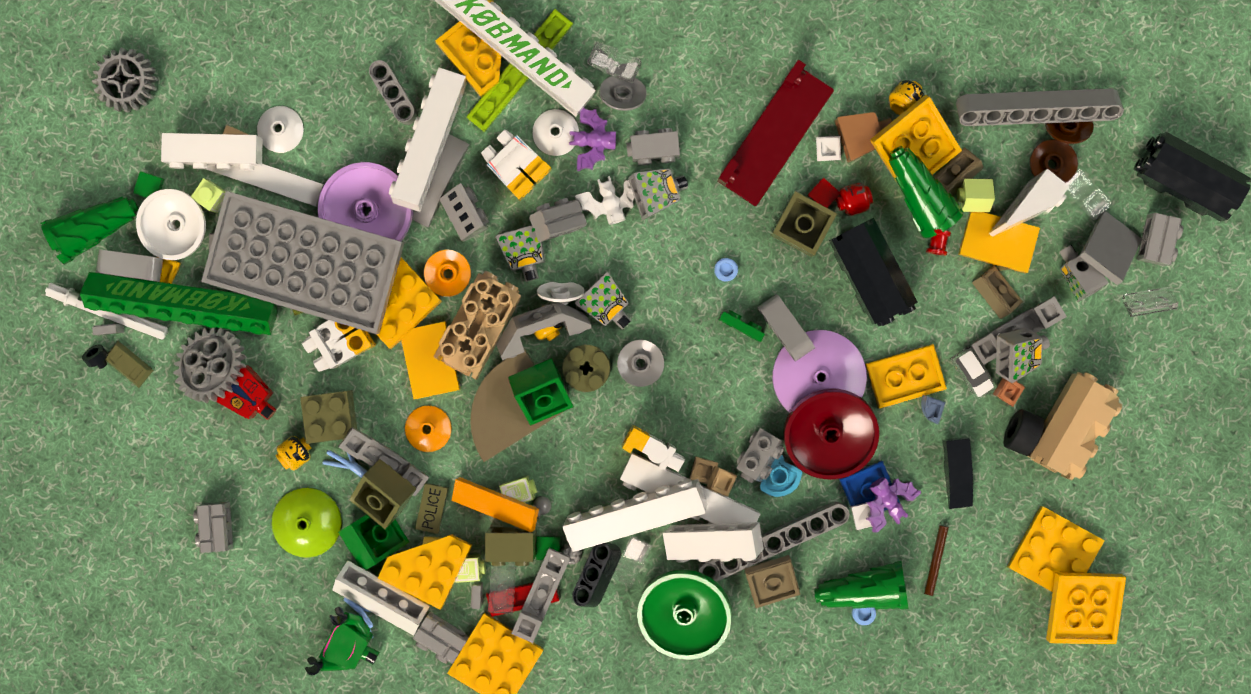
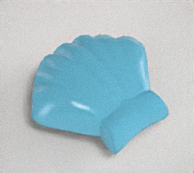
M781 455L778 460H774L769 477L766 480L763 479L760 485L762 492L774 497H781L792 493L797 489L802 477V471L786 463L783 455Z

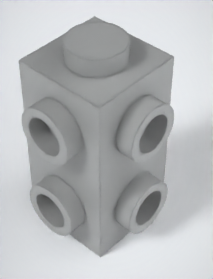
M672 128L659 129L658 133L649 134L648 130L636 131L634 136H630L631 142L626 143L628 157L632 156L633 162H638L639 166L650 165L652 160H661V163L675 162V158L680 157L678 131L673 132Z
M760 428L759 431H755L749 440V448L746 452L743 451L737 460L738 466L736 469L742 472L740 476L751 483L754 480L762 482L763 479L766 480L772 471V463L775 459L778 460L784 451L783 445L785 442Z

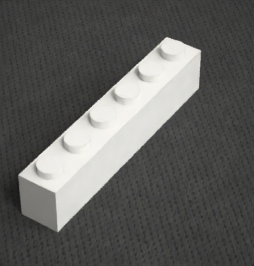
M438 68L436 75L432 74L429 82V88H431L429 95H425L422 100V114L420 117H416L413 125V130H415L413 138H409L406 143V157L404 160H400L397 168L399 176L397 181H393L390 186L389 195H391L393 204L421 212L467 85L466 76L442 68Z
M633 452L620 477V480L624 481L623 485L634 491L636 488H639L647 494L655 492L661 486L668 485L672 487L678 485L682 480L689 479L667 468L663 470L658 467L657 463ZM701 485L708 504L706 513L691 518L699 521L701 517L708 520V524L758 521L759 511Z
M685 479L680 481L678 485L672 487L668 485L661 486L655 492L648 494L641 492L634 495L632 499H618L613 501L611 505L605 507L598 505L585 513L574 512L567 516L563 530L571 550L574 552L704 514L708 504L699 480L691 481V479Z

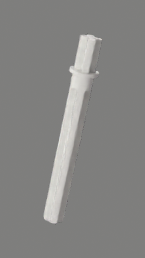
M49 283V286L46 287V296L62 301L65 306H75L159 339H164L168 333L166 326L145 318L101 310L93 311L85 308L80 293L75 292L73 288L66 289L53 283Z

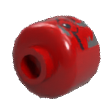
M860 182L841 188L840 197L836 198L839 210H844L848 216L866 212L870 209V204H873L869 187L864 186Z

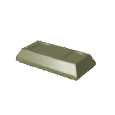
M119 341L110 349L105 361L138 388L154 371Z

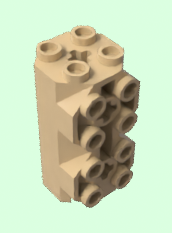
M485 271L483 275L478 273L474 283L469 286L462 299L460 309L451 325L447 327L434 355L435 359L445 362L444 364L467 376L473 373L471 377L475 380L480 376L521 299V295L518 294V287L508 282L505 285L501 284L497 280L498 277L488 271Z
M1080 372L1071 374L1044 421L1043 432L1037 446L1027 457L1054 473H1061V476L1066 479L1073 480L1075 477L1078 479L1083 477L1087 469L1085 465L1089 458H1093L1098 451L1099 446L1095 444V439L1098 436L1105 437L1108 434L1112 418L1116 417L1122 409V404L1119 403V397L1117 396L1118 390L1107 384L1104 386L1096 383L1098 379L1086 372L1084 374Z

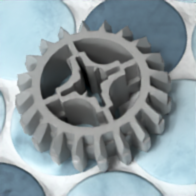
M120 48L119 53L111 50V57L103 55L105 62H96L100 69L99 71H93V74L97 75L98 78L91 80L93 84L99 85L94 89L95 93L100 94L99 100L106 102L105 105L109 108L114 107V110L118 112L123 109L129 113L131 108L138 111L140 108L139 103L143 106H148L145 98L154 99L153 95L149 92L150 90H157V87L153 86L152 83L158 81L157 77L152 76L156 69L150 67L151 61L144 59L145 57L142 53L136 54V51L133 49H129L127 52L126 49ZM129 63H134L138 67L141 76L132 74ZM117 67L116 72L111 75L112 71ZM125 76L130 78L127 82H125L126 84L120 83L122 82L123 78L125 79ZM109 85L118 87L121 98H116L113 95ZM140 85L138 90L133 94L134 88Z

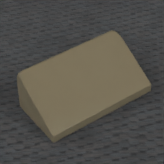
M964 147L934 178L938 179L948 194L950 193L954 197L957 194V189L961 188L964 179H973L984 167L982 161Z
M995 265L972 282L1000 319L1011 314L1023 302Z

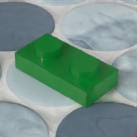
M729 310L728 313L722 312L718 319L719 321L757 342L762 341L765 334L761 332V326L751 321L749 324L740 320L742 316L732 310Z

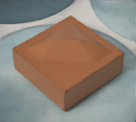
M1002 378L993 395L1013 407L1025 386L1017 381L1010 383Z

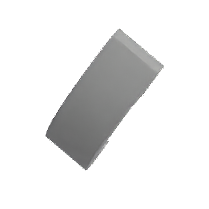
M450 134L448 135L421 212L413 210L412 220L429 228L439 208V199L444 195L470 144Z
M1055 296L987 333L972 343L971 346L984 365L996 358L997 335L1023 328L1037 333L1067 316Z
M354 427L350 429L338 445L339 448L351 456L361 459L370 466H373L379 459L390 465L394 471L404 479H407L416 488L414 496L418 494L429 479V476L402 456Z
M551 548L548 549L511 634L531 643L534 642L571 557Z

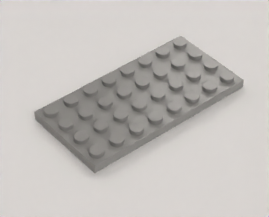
M226 191L201 282L379 334L405 242Z

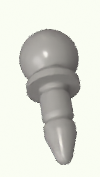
M540 496L533 502L532 506L539 508L537 519L551 510V501L547 497Z

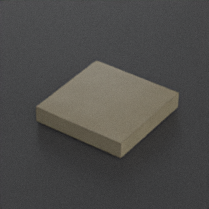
M789 555L744 569L756 608L801 595Z

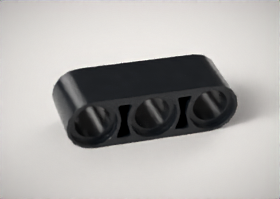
M602 543L592 548L572 594L576 605L596 607L600 604L621 558V550L617 545ZM608 549V556L605 558V551ZM598 570V574H599V575H598V578L596 579V578H595V574H596V571ZM587 592L589 593V598H588V600H586V593H587Z

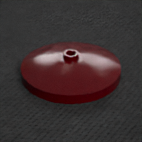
M823 389L805 396L792 408L784 426V442L790 459L801 471L820 479H840L858 472L871 460L879 442V426L871 407L858 395L842 389Z

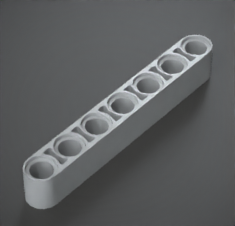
M1115 89L966 94L960 96L956 101L959 121L964 126L1111 121L1118 119L1124 113L1119 93Z
M840 502L827 504L761 534L764 550L756 559L744 561L742 558H736L737 561L733 567L725 566L724 561H720V559H711L707 562H701L698 572L702 573L706 566H713L716 570L710 578L717 582L845 524L849 519V510ZM838 507L842 508L843 515L839 519H833L832 511ZM813 518H821L822 523L819 528L813 529L810 527V522ZM792 527L800 528V535L797 538L789 537V530ZM771 537L779 538L778 546L774 548L768 547V539Z

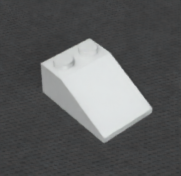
M1049 169L1044 170L1025 185L989 234L993 237L1037 217L1045 211L1049 213L1055 206L1059 207L1067 197L1065 192L1070 186Z

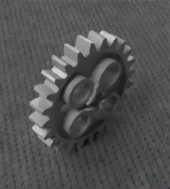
M203 328L202 334L195 332L194 340L189 337L187 338L188 346L181 345L184 352L176 354L181 359L174 362V365L178 366L179 369L174 371L173 374L179 376L175 383L181 385L179 390L185 392V396L198 402L208 403L209 400L217 402V396L225 398L226 390L231 393L233 392L232 384L239 385L236 378L244 376L239 371L241 368L246 367L241 361L247 357L241 353L245 348L239 345L241 341L234 334L222 328L219 330L211 328L210 331Z

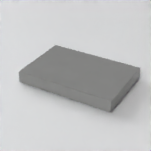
M1104 211L1099 216L1080 257L1113 283L1119 285L1125 278L1142 238L1107 211Z

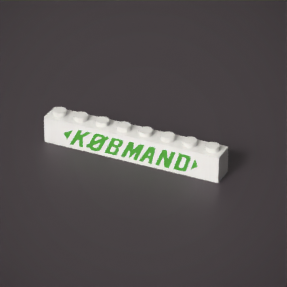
M435 0L575 117L594 96L596 90L593 89L594 85L584 77L581 79L575 74L576 71L570 64L560 62L553 50L548 47H542L538 43V38L532 33H525L520 28L521 25L514 18H507L501 13L502 9L492 1L489 3L487 0Z

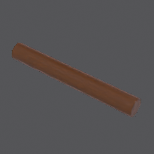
M939 525L924 591L926 595H934L949 529L946 526Z

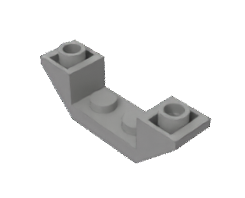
M554 302L512 317L496 346L502 360L514 358L518 354L525 352L520 339L521 336L531 335L546 327L556 326L560 322H563L569 336L591 329V324L584 312L562 303Z

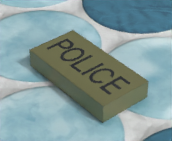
M425 483L415 529L439 533L449 487Z

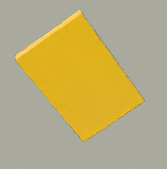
M970 212L958 255L1007 267L1025 274L1028 273L1040 228L1021 223L992 237L989 233L1001 217L985 212Z
M446 321L413 328L401 340L413 399L460 390L457 371L444 364L445 362L434 358L439 342L447 329Z
M934 344L865 364L878 409L947 389Z

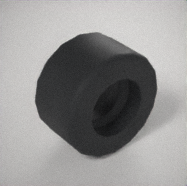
M1023 409L1018 410L1006 428L1003 441L1004 447L1025 456L1029 455L1041 438L1044 428L1043 418Z

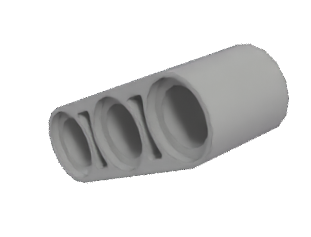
M382 60L374 61L369 67L370 77L394 117L404 125L413 124L417 117V110L395 73L386 62ZM380 68L387 69V73L383 78H377L376 76ZM392 88L399 89V94L396 98L388 97L389 90ZM410 108V116L402 119L400 117L401 110Z
M99 249L95 273L160 282L163 259Z
M777 294L757 307L795 362L815 349L808 335Z

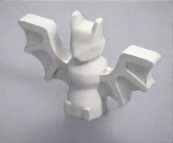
M608 176V181L601 183L600 179L597 180L600 194L603 196L602 203L596 201L590 192L575 196V199L581 205L582 211L591 212L595 219L602 214L607 215L609 225L626 220L622 209L626 207L632 209L634 207V195L629 180L624 182L623 195L619 198L615 195V187L612 185L610 176Z

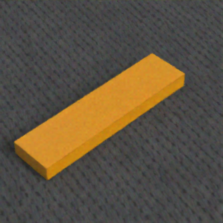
M461 477L455 479L451 501L528 532L535 530L539 508Z

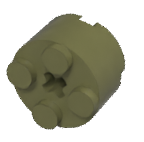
M580 345L573 348L566 355L563 362V375L566 382L572 388L581 392H592L599 389L605 384L610 375V361L603 350L593 345ZM586 361L590 362L589 365L593 367V371H589L588 375H585L584 370L580 369V366L585 365Z

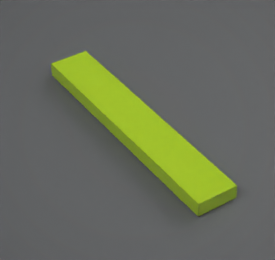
M554 9L534 35L538 38V43L542 47H548L553 50L573 26V23L558 10ZM510 63L499 76V83L484 94L466 118L485 133L529 78Z

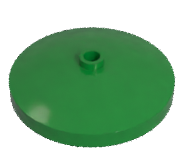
M673 570L657 576L646 586L639 601L637 618L643 636L656 650L673 658L689 660L707 656L724 643L731 627L732 609L727 594L712 578L692 570Z

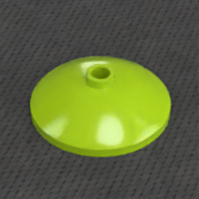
M299 488L287 493L277 503L272 515V531L278 544L288 553L304 558L315 557L328 551L339 537L338 532L342 526L341 513L336 502L328 494L315 488ZM301 520L307 524L305 529L300 527Z

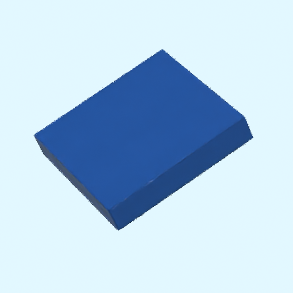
M882 460L864 467L848 477L839 479L850 506L873 501L876 495L871 491L870 485L876 480L886 478L889 486L892 484Z

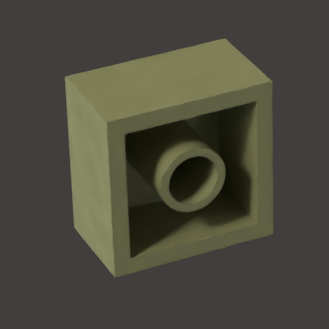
M795 191L776 223L771 236L813 257L818 251L837 213Z
M352 390L300 397L306 444L344 439L352 427L357 429Z
M379 459L363 475L349 500L386 529L403 511L416 488L407 479H404L394 471L390 465Z
M490 527L486 531L485 562H491L492 566H504L506 562H515L516 566H528L529 562L534 561L536 557V527L533 532H528L521 528L515 529L514 527Z

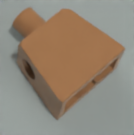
M870 112L841 116L835 120L848 163L876 150L870 139L892 122L891 118L878 122L876 113Z

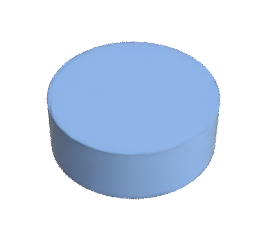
M723 258L716 263L714 273L719 280L728 282L736 277L738 266L732 259Z
M875 608L852 609V617L860 625H869L876 617Z

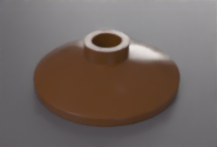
M1093 121L1045 123L1047 132L1054 139L1068 144L1086 141L1094 130Z
M1056 139L1047 140L1039 144L1031 154L1030 169L1034 177L1049 169L1063 182L1067 183L1077 171V155L1074 149L1067 143ZM1049 160L1055 162V168L1048 166Z

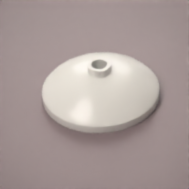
M164 189L152 193L143 201L137 213L136 229L140 241L150 253L162 259L177 260L191 255L199 248L205 236L206 220L199 203L194 201L189 194L176 189ZM176 220L180 222L179 228L175 226Z

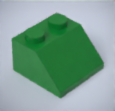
M552 358L508 377L514 397L530 426L574 407Z
M367 514L338 532L359 567L364 570L371 568L409 543L396 519L384 529Z

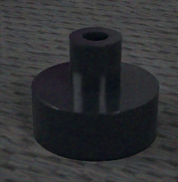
M101 344L94 345L85 351L82 360L88 367L97 366L99 369H102L107 365L105 359L108 356V352Z

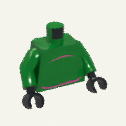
M341 607L335 608V613L338 616L330 615V620L335 626L318 657L320 658L319 662L315 657L307 659V662L313 665L312 667H305L309 675H315L319 671L355 669L361 659L374 665L380 652L368 646L373 634L370 632V628L362 616L349 612L344 613Z

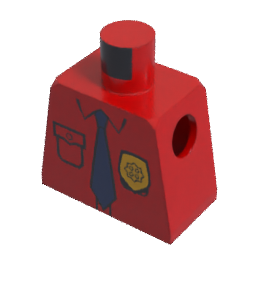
M246 365L245 368H241L239 371L244 376L236 378L239 385L232 384L233 392L231 393L226 390L225 398L223 399L218 396L217 403L246 419H252L259 413L266 420H269L277 410L267 402L273 395V391L252 367Z

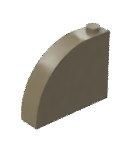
M525 348L524 353L518 354L514 358H507L494 367L484 378L475 394L471 409V433L475 447L483 462L561 414L559 413L530 426L514 397L508 377L535 365Z

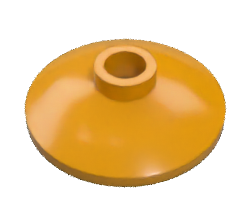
M453 250L436 252L428 259L424 268V279L427 286L435 294L444 297L455 296L464 291L471 278V269L468 261L463 255ZM447 269L453 272L451 278H446L444 275Z
M419 407L407 418L405 424L406 437L409 443L420 451H437L448 442L451 436L450 419L438 407ZM425 425H429L431 427V432L429 434H426L423 431V427Z

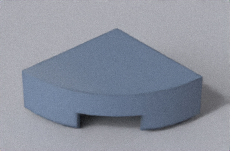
M922 395L921 407L923 414L929 421L939 424L946 402Z

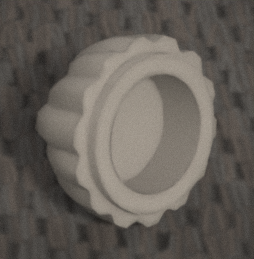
M569 543L564 544L563 548H561V553L571 557L568 565H574L582 558L583 552L581 550L572 552Z

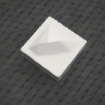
M840 136L816 137L817 161L841 160Z
M867 502L850 506L856 530L872 527L871 523L866 520L870 514V507Z

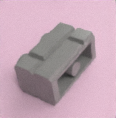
M568 198L556 201L554 203L555 206L550 207V204L547 203L536 208L537 212L530 215V221L533 228H535L534 232L539 242L578 231L587 225L577 199L568 201Z
M1159 213L1147 214L1137 260L1160 266H1170L1178 255V249L1175 246L1177 239H1180L1183 233V226L1180 225L1182 219Z
M230 502L197 505L193 518L195 524H198L195 544L197 547H200V553L232 549L233 537Z
M429 612L413 637L417 641L415 643L417 647L424 651H428V649L436 653L435 657L445 664L448 662L453 664L469 638L467 634L432 612Z

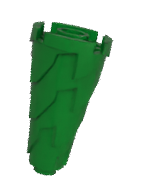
M899 146L890 152L889 162L896 175L895 179L905 196L904 201L913 216L912 220L923 238L936 236L937 234L934 230L941 229L944 232L956 224L963 216L962 208L950 193L948 194L940 181L933 177L925 164L918 160L916 155L907 147Z
M122 196L109 202L97 204L83 210L79 209L54 219H47L40 224H42L41 229L52 251L61 252L56 257L65 265L99 244L101 240L113 234L125 224L134 220L139 208L133 198L128 199Z
M902 561L872 567L867 571L851 573L846 577L831 579L818 584L819 588L814 589L816 603L821 602V606L832 608L909 609Z

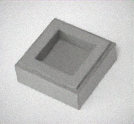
M96 325L92 327L93 335L124 333V325Z
M475 582L471 588L472 609H480L483 602V582Z

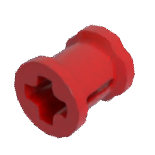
M940 229L934 230L937 235L931 237L930 245L926 252L947 256L948 252L945 250L951 232H942Z

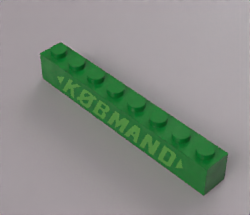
M94 272L88 273L80 292L84 307L93 311L101 310L115 314L135 315L141 318L149 317L162 321L170 320L184 324L204 325L210 328H225L232 331L252 332L257 335H271L278 314L276 304L244 294Z

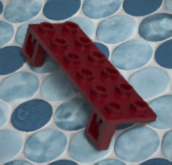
M799 59L717 180V182L753 206L758 205L834 92L833 88L804 70L806 64Z

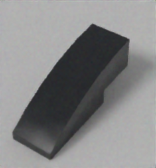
M970 438L942 440L945 459L943 463L949 509L972 507L973 468Z

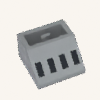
M460 183L439 199L461 241L465 242L488 230L486 223L490 221L481 207L477 208L475 203L478 202V199L469 186L466 188Z

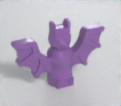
M583 108L580 112V122L590 126L594 131L590 133L570 131V135L574 136V141L569 142V145L590 146L592 148L591 151L578 155L577 171L586 168L593 170L594 165L598 161H605L604 149L615 150L616 132L605 131L607 120L599 118L596 109L587 110Z
M880 478L870 485L871 491L876 495L873 501L867 502L870 507V514L866 520L871 523L872 532H879L887 523L884 517V507L888 509L889 515L893 517L897 524L901 523L900 518L902 516L908 517L903 506L898 503L897 495L902 496L906 501H913L918 497L921 491L915 489L912 482L901 483L899 479H893V483L889 486L886 478Z

